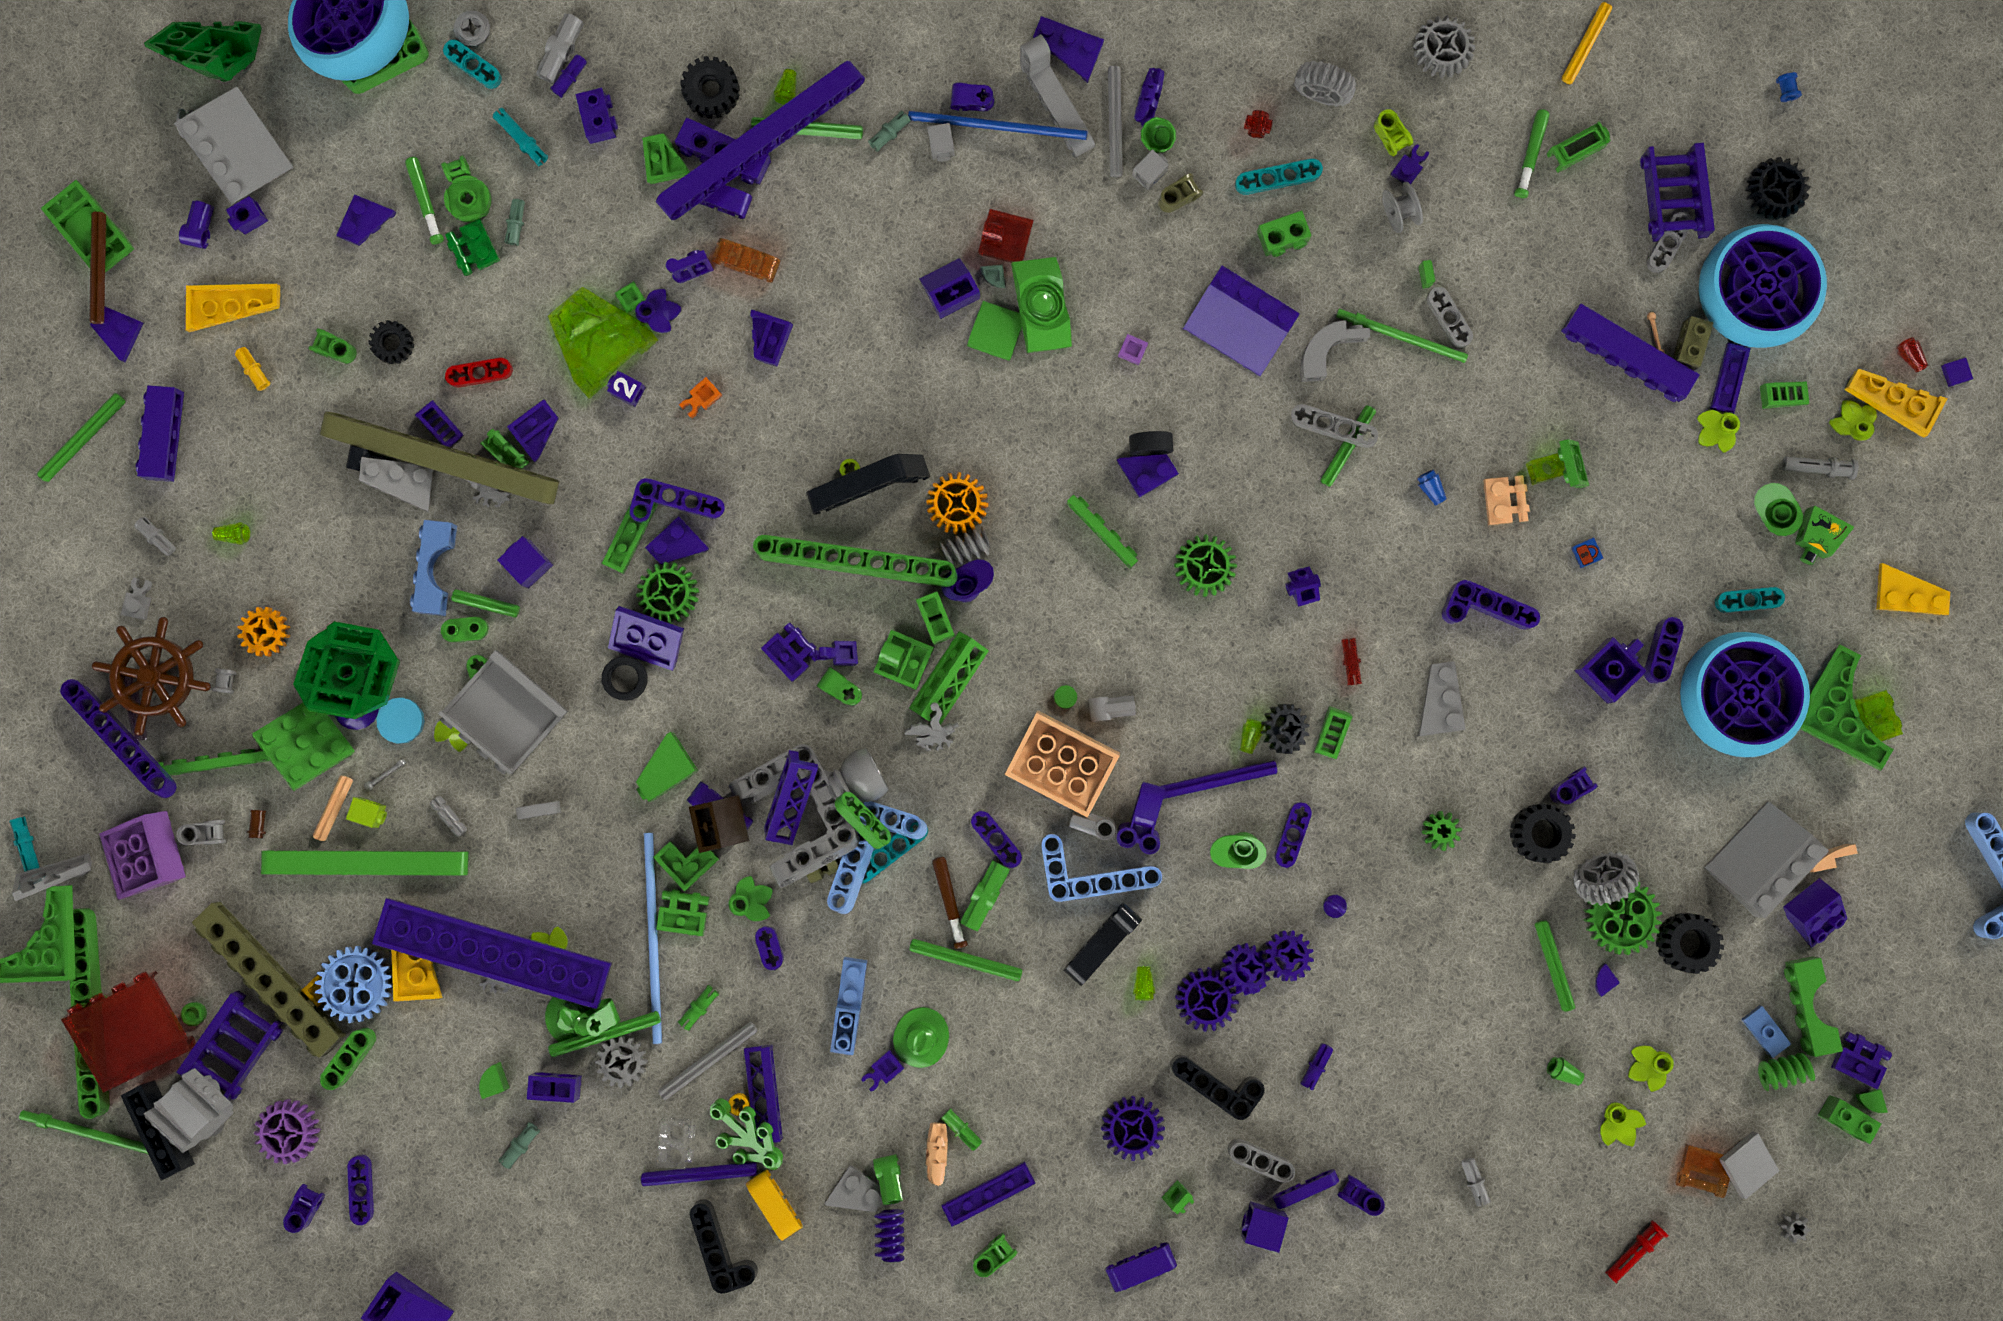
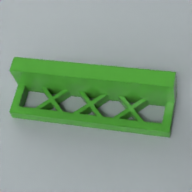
M959 631L909 709L930 722L932 717L929 715L933 711L930 705L936 702L942 711V716L939 720V723L942 724L989 650ZM976 647L980 651L975 659L970 660V653ZM965 667L964 676L957 679L959 669ZM952 687L953 692L950 697L944 698L946 689Z

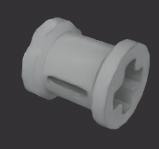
M215 668L217 676L215 687L212 688V691L233 694V678L237 671Z

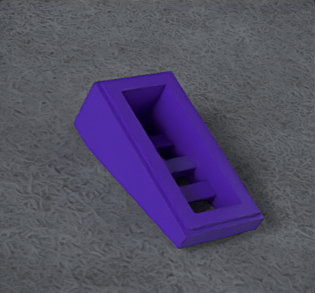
M434 400L430 401L415 414L441 445L451 447L464 436ZM435 409L437 413L427 421L424 417ZM441 416L443 420L433 428L430 424ZM447 423L449 427L439 435L436 431ZM453 430L456 434L445 442L442 438Z

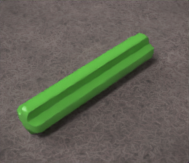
M454 590L451 597L453 602L511 617H517L520 611L518 605L460 590Z

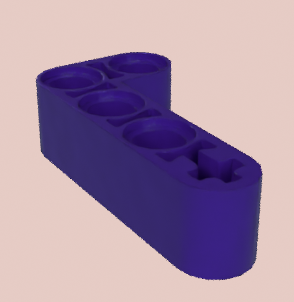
M644 478L636 485L630 506V516L636 522H645L651 514L653 503L706 518L716 519L723 514L725 506L723 501L717 497ZM644 483L650 484L653 488V492L648 496L642 495L639 487ZM667 489L675 493V500L672 502H667L662 497V493ZM687 496L696 497L698 505L695 508H689L685 505V498ZM702 498L706 499L704 503L706 505H712L713 502H716L720 511L711 514V509L705 507L703 512L699 511L702 505ZM638 505L644 506L647 510V514L643 518H637L633 513L634 508Z
M1462 580L1452 586L1441 613L1444 621L1450 624L1462 621L1466 617L1469 608L1523 630L1533 628L1540 622V613L1535 608L1468 580ZM1459 586H1464L1467 589L1466 597L1459 595ZM1481 595L1487 596L1489 600L1487 607L1480 603ZM1502 604L1509 606L1510 614L1508 616L1502 613ZM1451 607H1455L1458 610L1459 616L1457 619L1450 616L1449 610ZM1529 614L1528 618L1531 622L1525 623L1526 618L1522 616Z

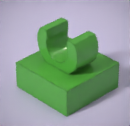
M1178 1180L1161 1197L1177 1215L1179 1212H1186L1184 1207L1188 1202L1194 1203L1191 1193Z

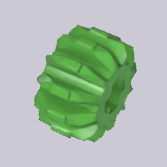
M1438 811L1437 817L1434 814H1430L1429 819L1431 823L1423 821V825L1427 826L1428 830H1422L1421 834H1429L1424 842H1432V849H1437L1440 846L1441 851H1446L1447 845L1450 848H1454L1453 840H1461V837L1457 836L1456 832H1462V828H1455V825L1459 823V819L1451 820L1452 813H1447L1444 817L1443 811ZM1440 825L1447 830L1446 833H1443V837L1442 834L1437 832L1438 828L1441 829Z

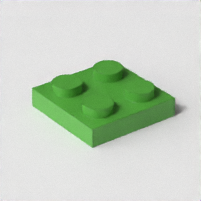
M1570 439L1560 441L1558 455L1560 460L1565 463L1566 470L1563 471L1566 483H1570V487L1575 488L1589 486L1579 442Z

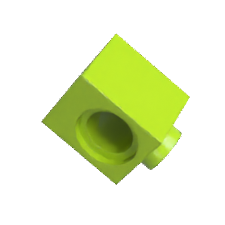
M353 797L346 820L371 828H379L387 817L386 805L362 797Z

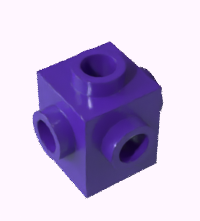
M1310 566L1287 573L1289 582L1285 583L1286 590L1289 596L1293 595L1298 607L1320 600V579L1317 574H1313Z

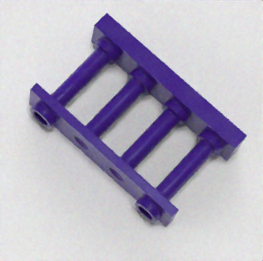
M1694 143L1686 154L1655 157L1654 146L1648 147L1641 156L1640 166L1641 169H1644L1650 216L1648 232L1652 235V241L1658 242L1664 235V231L1689 229L1697 231L1698 239L1708 238L1715 231L1704 143ZM1686 164L1690 169L1689 176L1658 178L1656 166ZM1687 185L1690 188L1692 187V198L1660 200V187ZM1692 207L1695 211L1694 220L1663 222L1661 209Z
M239 990L229 995L176 1072L182 1076L195 1068L203 1076L211 1075L212 1079L218 1082L220 1089L225 1091L224 1096L229 1101L231 1099L235 1100L243 1090L240 1087L270 1042L272 1040L276 1041L283 1032L281 1028L283 1022L277 1020L271 1025L244 1007L242 1001L247 995ZM233 1014L240 1015L266 1033L259 1044L230 1026L229 1020ZM220 1034L227 1035L252 1052L245 1064L217 1046L215 1041ZM211 1053L239 1072L232 1084L203 1065L202 1059L206 1054L209 1055Z

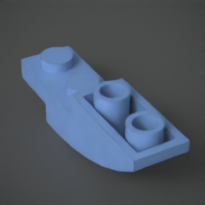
M844 957L830 1052L854 1055L868 960Z

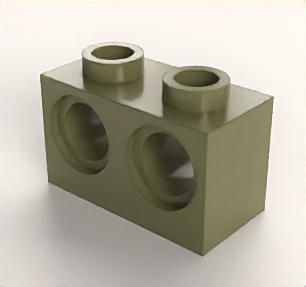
M1693 316L1682 323L1672 358L1693 371L1699 368L1702 364L1714 323Z

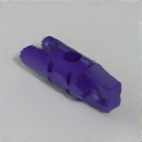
M1149 68L1141 88L1134 119L1140 122L1142 126L1155 116L1165 73L1161 68Z

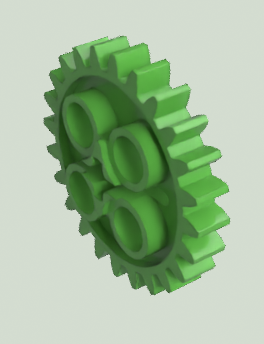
M1638 882L1639 886L1635 887L1634 893H1628L1626 901H1624V897L1620 899V902L1617 901V906L1614 909L1609 907V903H1604L1602 906L1596 903L1591 905L1590 909H1584V912L1590 914V917L1585 918L1584 921L1591 923L1586 928V931H1594L1590 938L1593 940L1599 939L1597 945L1600 947L1606 945L1605 951L1611 952L1614 949L1615 954L1620 955L1623 949L1624 954L1630 955L1632 949L1635 953H1639V945L1647 949L1646 940L1654 942L1655 940L1651 934L1660 933L1655 928V925L1662 924L1661 921L1656 920V916L1662 915V912L1655 911V908L1660 903L1652 902L1655 894L1646 895L1649 888H1640V882ZM1635 901H1638L1640 904V910L1637 913H1634L1632 910V905ZM1620 914H1625L1627 918L1620 919L1619 916ZM1609 920H1611L1614 924V928L1611 932L1608 933L1606 931L1605 925ZM1632 924L1636 925L1637 928L1634 936L1629 934V927Z

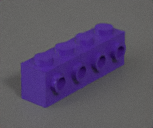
M147 385V392L144 393L145 410L141 417L142 436L138 441L140 454L136 462V471L138 477L146 480L174 482L184 398V392L175 387Z

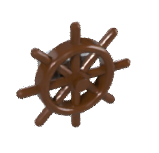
M166 617L159 618L155 637L148 636L133 640L124 626H118L116 632L125 646L118 651L111 664L95 661L91 665L95 671L109 673L110 688L114 695L99 706V710L105 713L120 704L128 711L138 714L134 729L136 736L144 734L148 716H161L169 713L178 727H184L186 720L178 707L187 699L191 689L209 691L211 689L210 683L194 680L193 666L189 656L203 647V642L196 640L182 649L175 642L165 639L168 619ZM152 647L150 659L145 658L140 650ZM162 648L172 655L165 662L160 661ZM132 657L137 663L136 669L126 667ZM124 676L132 677L133 683L125 687ZM139 690L143 691L140 704L131 697V695ZM156 692L162 703L150 706L152 694Z

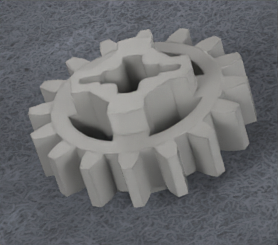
M620 1036L619 1042L616 1038L610 1039L611 1045L607 1042L602 1045L605 1051L600 1050L597 1052L601 1059L595 1061V1064L601 1065L597 1073H604L602 1081L610 1079L611 1087L616 1082L619 1088H623L625 1082L630 1087L633 1085V1079L636 1081L641 1079L638 1073L646 1072L642 1065L648 1063V1060L643 1059L642 1056L647 1052L646 1050H639L640 1042L636 1045L633 1044V1037L625 1041V1036ZM623 1047L629 1048L632 1053L624 1051ZM610 1051H612V1058L610 1062L607 1063L608 1054L610 1053ZM630 1058V1060H628L624 1065L617 1064L613 1066V1064H615L619 1059L626 1060ZM637 1060L635 1071L632 1073L631 1066ZM611 1071L619 1073L620 1077L614 1075Z

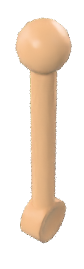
M1650 312L1647 315V319L1651 323L1655 346L1658 350L1665 353L1661 349L1655 323L1656 314Z

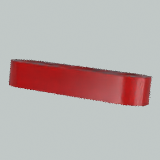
M501 357L449 367L445 372V379L455 388L508 379L512 375L513 367L507 359ZM501 363L507 367V369L503 370V374L499 371H491L490 373L488 365L492 369L499 368ZM477 367L485 369V375L480 379H476L473 375ZM457 371L461 375L468 373L470 380H468L466 376L459 377L458 382H456L454 379H451V377L455 376V372Z

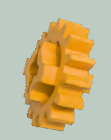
M256 607V613L250 610L247 611L249 617H242L241 620L244 622V625L237 627L242 630V633L237 635V638L244 639L240 645L248 647V653H255L256 656L260 657L263 654L271 657L272 651L280 653L279 646H287L283 641L284 638H290V635L285 633V630L290 629V626L284 625L287 618L279 617L281 612L278 610L272 612L270 607H265L264 610L261 607ZM261 630H266V634H261Z

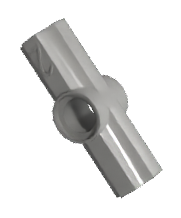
M565 13L555 35L552 34L546 42L545 55L536 75L549 83L554 84L565 62L568 63L571 58L569 56L575 51L576 39L584 25L583 21L576 16Z

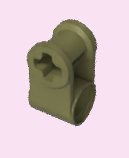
M1192 173L1181 177L1178 181L1162 190L1158 203L1162 211L1171 213L1203 195L1204 192L1202 189L1199 190L1195 184ZM1171 196L1175 202L1168 203L1164 197Z

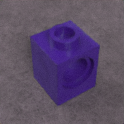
M250 196L226 209L230 216L227 220L231 227L245 235L268 222L258 202ZM249 213L248 218L242 221L243 216Z

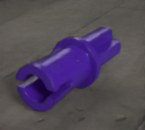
M575 55L565 70H561L562 74L553 86L550 87V90L562 98L573 82L576 83L575 79L585 67L587 61L582 56Z
M1324 1043L1320 1044L1312 1062H1308L1310 1066L1300 1084L1306 1088L1310 1087V1090L1315 1089L1322 1072L1326 1071L1324 1068L1333 1052L1332 1047Z

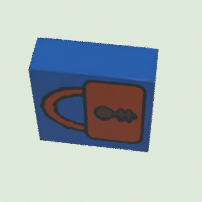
M1595 538L1571 547L1580 568L1604 559Z

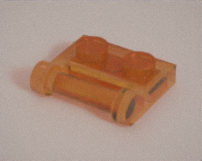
M1686 1144L1680 1170L1675 1181L1676 1185L1680 1187H1693L1714 1193L1716 1197L1724 1198L1730 1178L1719 1159L1725 1154ZM1690 1170L1719 1178L1718 1183L1714 1184L1689 1177Z

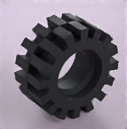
M386 320V324L383 322L378 323L379 328L374 326L373 330L375 332L374 334L370 333L369 337L372 340H368V342L372 346L370 348L371 352L385 363L393 364L395 362L400 364L402 359L404 361L408 359L406 357L408 354L411 356L413 352L410 350L415 345L412 343L414 338L405 326L397 321L391 322L390 320ZM392 334L397 335L400 339L398 348L393 351L386 350L384 347L385 338Z

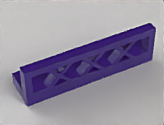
M789 750L764 826L766 841L793 845L818 770V764L800 761L797 751ZM798 769L811 771L809 776L800 780L797 776ZM800 787L803 795L793 799L790 795L791 791ZM794 806L797 811L796 815L787 819L784 811ZM785 826H788L790 829L789 837L777 835L778 830Z
M771 1044L744 1048L750 1107L756 1113L754 1117L756 1130L764 1119L773 1128V1143L781 1142L783 1136L773 1046ZM761 1051L762 1064L759 1068L751 1062L750 1052ZM752 1068H754V1069L756 1070V1072H755L753 1075H752ZM758 1072L764 1077L765 1087L762 1091L753 1085V1078ZM754 1091H756V1092L759 1094V1095L756 1097V1099H755ZM760 1096L766 1100L767 1111L764 1115L756 1109L755 1103ZM757 1115L761 1117L759 1122H757ZM758 1136V1140L763 1142V1139Z

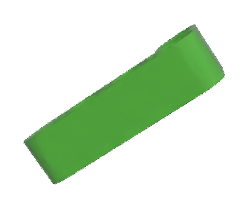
M410 19L408 25L410 30L407 32L401 49L385 67L375 74L357 79L355 83L354 80H342L351 92L355 94L364 93L427 60L429 55L428 49L418 29ZM420 47L417 53H412L415 48ZM400 57L397 63L392 64L395 58Z

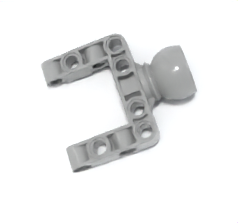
M801 744L790 749L798 752L799 760L803 755L808 754L810 757L806 762L818 764L816 774H820V778L813 782L810 795L816 803L817 810L828 831L822 837L812 842L808 841L786 853L784 858L769 866L779 887L790 885L853 851L858 846L859 835L857 831L842 815H840L839 820L836 822H831L830 819L833 814L839 813L835 807V800L845 792L853 793L862 802L878 800L889 791L867 748L850 753L843 761L840 771L834 769V772L824 770L818 756L810 746ZM789 750L730 783L729 788L733 796H740L742 807H746L776 791ZM799 768L797 776L803 779L809 776L811 770ZM769 777L766 784L759 785L761 778ZM851 833V838L847 842H841L843 834ZM803 856H809V861L806 864H799Z

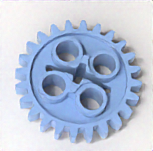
M356 946L353 952L351 947H346L345 954L342 950H337V958L329 955L328 959L331 963H322L321 965L325 968V971L317 972L322 977V980L315 981V984L321 985V989H318L315 993L322 994L323 996L318 1000V1003L326 1002L323 1010L332 1009L330 1017H335L339 1014V1021H344L347 1017L348 1023H353L356 1017L358 1022H363L364 1015L368 1019L373 1018L372 1011L380 1013L379 1005H388L384 997H392V994L387 992V988L393 987V984L388 983V980L392 979V975H387L386 973L391 966L383 967L386 959L381 958L377 960L379 952H373L370 955V948H365L362 952L361 946ZM356 963L358 964L357 970L354 967ZM342 966L348 968L346 978L340 976L339 971ZM366 967L372 970L370 979H366L363 976V970ZM352 981L358 982L359 985L358 987L354 988V986H351L350 983ZM340 989H343L346 993V999L343 1002L337 998ZM364 990L370 994V999L367 1003L361 1000V993ZM354 998L355 1004L351 1005V1001Z

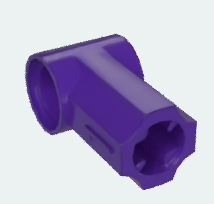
M192 201L187 223L183 224L179 231V241L181 244L202 249L208 247L206 242L207 239H210V231L208 229L214 210L212 205L202 201Z

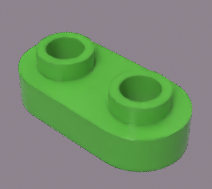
M480 617L449 619L442 624L441 635L449 642L475 641L483 639L488 634L489 627L487 622ZM474 624L478 625V630L476 632L472 631V626ZM454 626L455 633L451 635L449 629Z

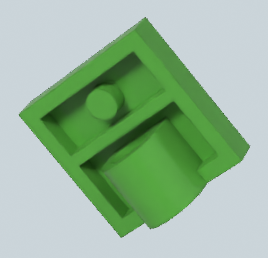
M891 630L880 652L874 673L917 690L934 647Z

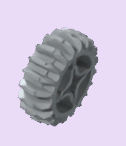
M1447 15L1442 21L1437 16L1434 21L1430 19L1427 21L1426 26L1422 25L1420 27V33H1417L1415 36L1416 42H1414L1413 48L1416 49L1414 57L1419 58L1417 65L1425 64L1423 72L1431 69V77L1436 72H1439L1441 79L1445 73L1450 78L1454 75V72L1460 74L1462 68L1468 67L1469 61L1474 56L1472 52L1475 50V45L1472 43L1475 39L1473 36H1468L1471 33V28L1465 30V22L1459 25L1457 17L1449 21V16ZM1439 32H1446V33H1449V34L1443 35V34H1441V33H1439ZM1455 39H1457L1460 43L1461 53L1458 51L1459 48L1455 45ZM1427 40L1430 42V45L1434 49L1433 55L1430 53L1428 49ZM1450 41L1449 44H1448V46L1446 47V49L1443 48V49L1439 52V50H1440V48L1442 47V45H1443V44L1446 45L1447 42ZM1446 58L1449 61H1441L1439 59Z
M1311 61L1301 64L1295 76L1294 86L1307 99L1328 106L1334 105L1338 107L1339 105L1345 106L1350 103L1357 83L1350 72H1345V69H1341L1337 65L1334 66L1322 61Z
M1610 851L1608 854H1603L1602 852L1599 856L1593 855V858L1590 860L1584 859L1585 863L1579 864L1578 869L1574 871L1573 883L1576 892L1583 898L1584 902H1590L1591 905L1599 903L1602 906L1604 903L1611 905L1614 901L1620 902L1621 898H1628V893H1634L1635 887L1639 886V872L1636 864L1633 862V859H1630L1628 855H1622L1621 852L1614 854Z

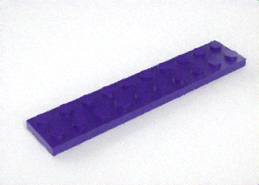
M390 898L385 899L372 944L594 1009H597L600 1005L612 965L608 961Z

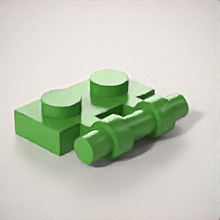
M676 889L672 891L663 890L662 899L670 900L669 907L660 906L656 930L704 936L707 913L699 912L698 909L699 905L708 906L710 897L701 896V893L697 892L687 894L680 893V890ZM678 903H691L690 910L678 909Z

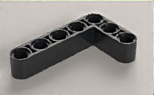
M894 454L807 491L806 494L813 515L821 514L820 511H830L894 483H917L922 478L926 480L930 478L924 455Z

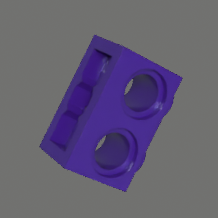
M534 1072L528 1076L527 1100L574 1103L580 1099L582 1075Z

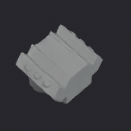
M195 1068L183 1074L182 1080L171 1085L170 1090L157 1102L153 1103L154 1108L144 1113L145 1118L151 1125L157 1128L182 1153L196 1146L201 1140L208 1139L233 1114V1104L222 1095L218 1082L212 1079L211 1075H201Z

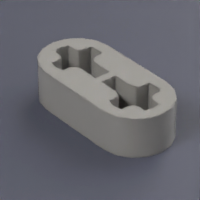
M560 801L516 808L517 820L561 813Z

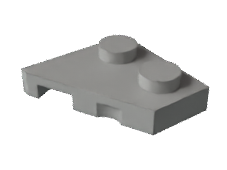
M850 1164L824 1204L833 1207L876 1212L882 1203L880 1185Z

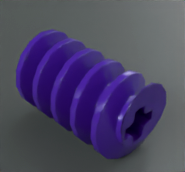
M887 1209L875 1214V1218L881 1219V1222L875 1224L876 1228L881 1229V1232L875 1233V1237L881 1238L880 1242L875 1243V1247L881 1248V1251L876 1252L875 1256L880 1257L885 1262H900L905 1259L901 1254L904 1252L905 1247L900 1245L904 1242V1237L900 1235L904 1233V1227L901 1226L904 1223V1218L899 1216L904 1213L902 1209Z

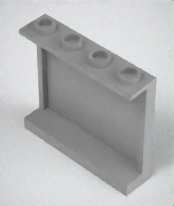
M495 650L490 655V659L445 709L438 714L442 716L440 721L450 729L454 727L460 732L458 736L467 744L472 742L478 747L476 751L487 760L490 757L496 762L494 767L504 775L506 773L511 775L567 714L568 710L502 653Z

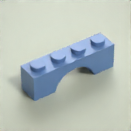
M424 520L423 525L419 529L421 546L416 552L418 569L413 575L415 592L410 598V606L413 612L446 616L449 593L443 591L436 584L433 568L437 558L442 553L455 547L457 525L453 523Z

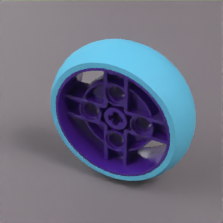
M293 0L288 15L289 37L295 52L302 62L322 76L344 81L368 77L385 67L401 49L409 25V11L406 0Z
M1770 224L1747 226L1725 236L1708 254L1699 277L1700 303L1707 319L1714 323L1713 327L1729 340L1755 348L1782 345L1803 334L1818 317L1823 307L1827 290V277L1823 262L1811 243L1793 230ZM1751 244L1772 247L1787 257L1784 258L1772 252L1757 253ZM1724 262L1732 270L1727 280L1728 297L1726 299L1721 286V273ZM1745 263L1752 267V272L1746 269ZM1778 269L1784 273V278L1778 274ZM1797 274H1800L1803 285V300L1800 310L1793 303L1798 292ZM1763 283L1765 285V288H1762L1760 284ZM1740 295H1744L1746 297L1747 303H1744L1741 300ZM1773 300L1779 304V309L1773 306ZM1741 314L1753 320H1768L1774 329L1753 326L1743 321L1738 315Z
M1734 632L1711 640L1693 655L1682 677L1680 699L1682 710L1689 726L1705 744L1724 754L1736 757H1757L1779 749L1797 734L1808 712L1810 690L1808 679L1801 663L1787 647L1775 639L1762 634ZM1738 648L1748 649L1765 658L1759 663L1750 660L1732 661L1724 652ZM1726 672L1730 673L1732 677L1730 683L1725 679ZM1759 673L1764 677L1763 684L1758 681ZM1706 675L1711 679L1708 692L1711 706L1709 711L1706 709L1703 694ZM1780 678L1785 690L1783 713L1778 710L1781 701V689L1778 682ZM1726 705H1729L1731 708L1730 716L1725 713ZM1759 706L1764 710L1763 717L1758 714ZM1730 726L1739 729L1757 728L1764 737L1758 740L1742 741L1727 735L1725 731Z

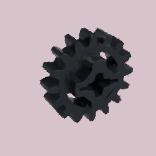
M1278 704L1277 707H1271V713L1264 714L1267 721L1261 722L1265 726V730H1262L1261 734H1266L1267 736L1264 739V743H1271L1269 749L1276 750L1278 754H1293V751H1299V745L1306 744L1303 739L1304 736H1309V733L1305 732V728H1308L1310 725L1304 724L1307 716L1300 715L1302 709L1294 708V704Z

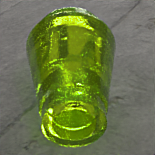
M784 69L774 90L775 101L782 105L796 97L797 73L794 70Z
M237 522L214 527L212 536L216 541L242 545L249 541L250 529L248 525Z
M1247 718L1246 723H1243L1240 751L1253 754L1263 735L1261 731L1264 730V726L1260 721Z
M1137 967L1133 989L1135 1000L1152 1001L1156 992L1151 967Z

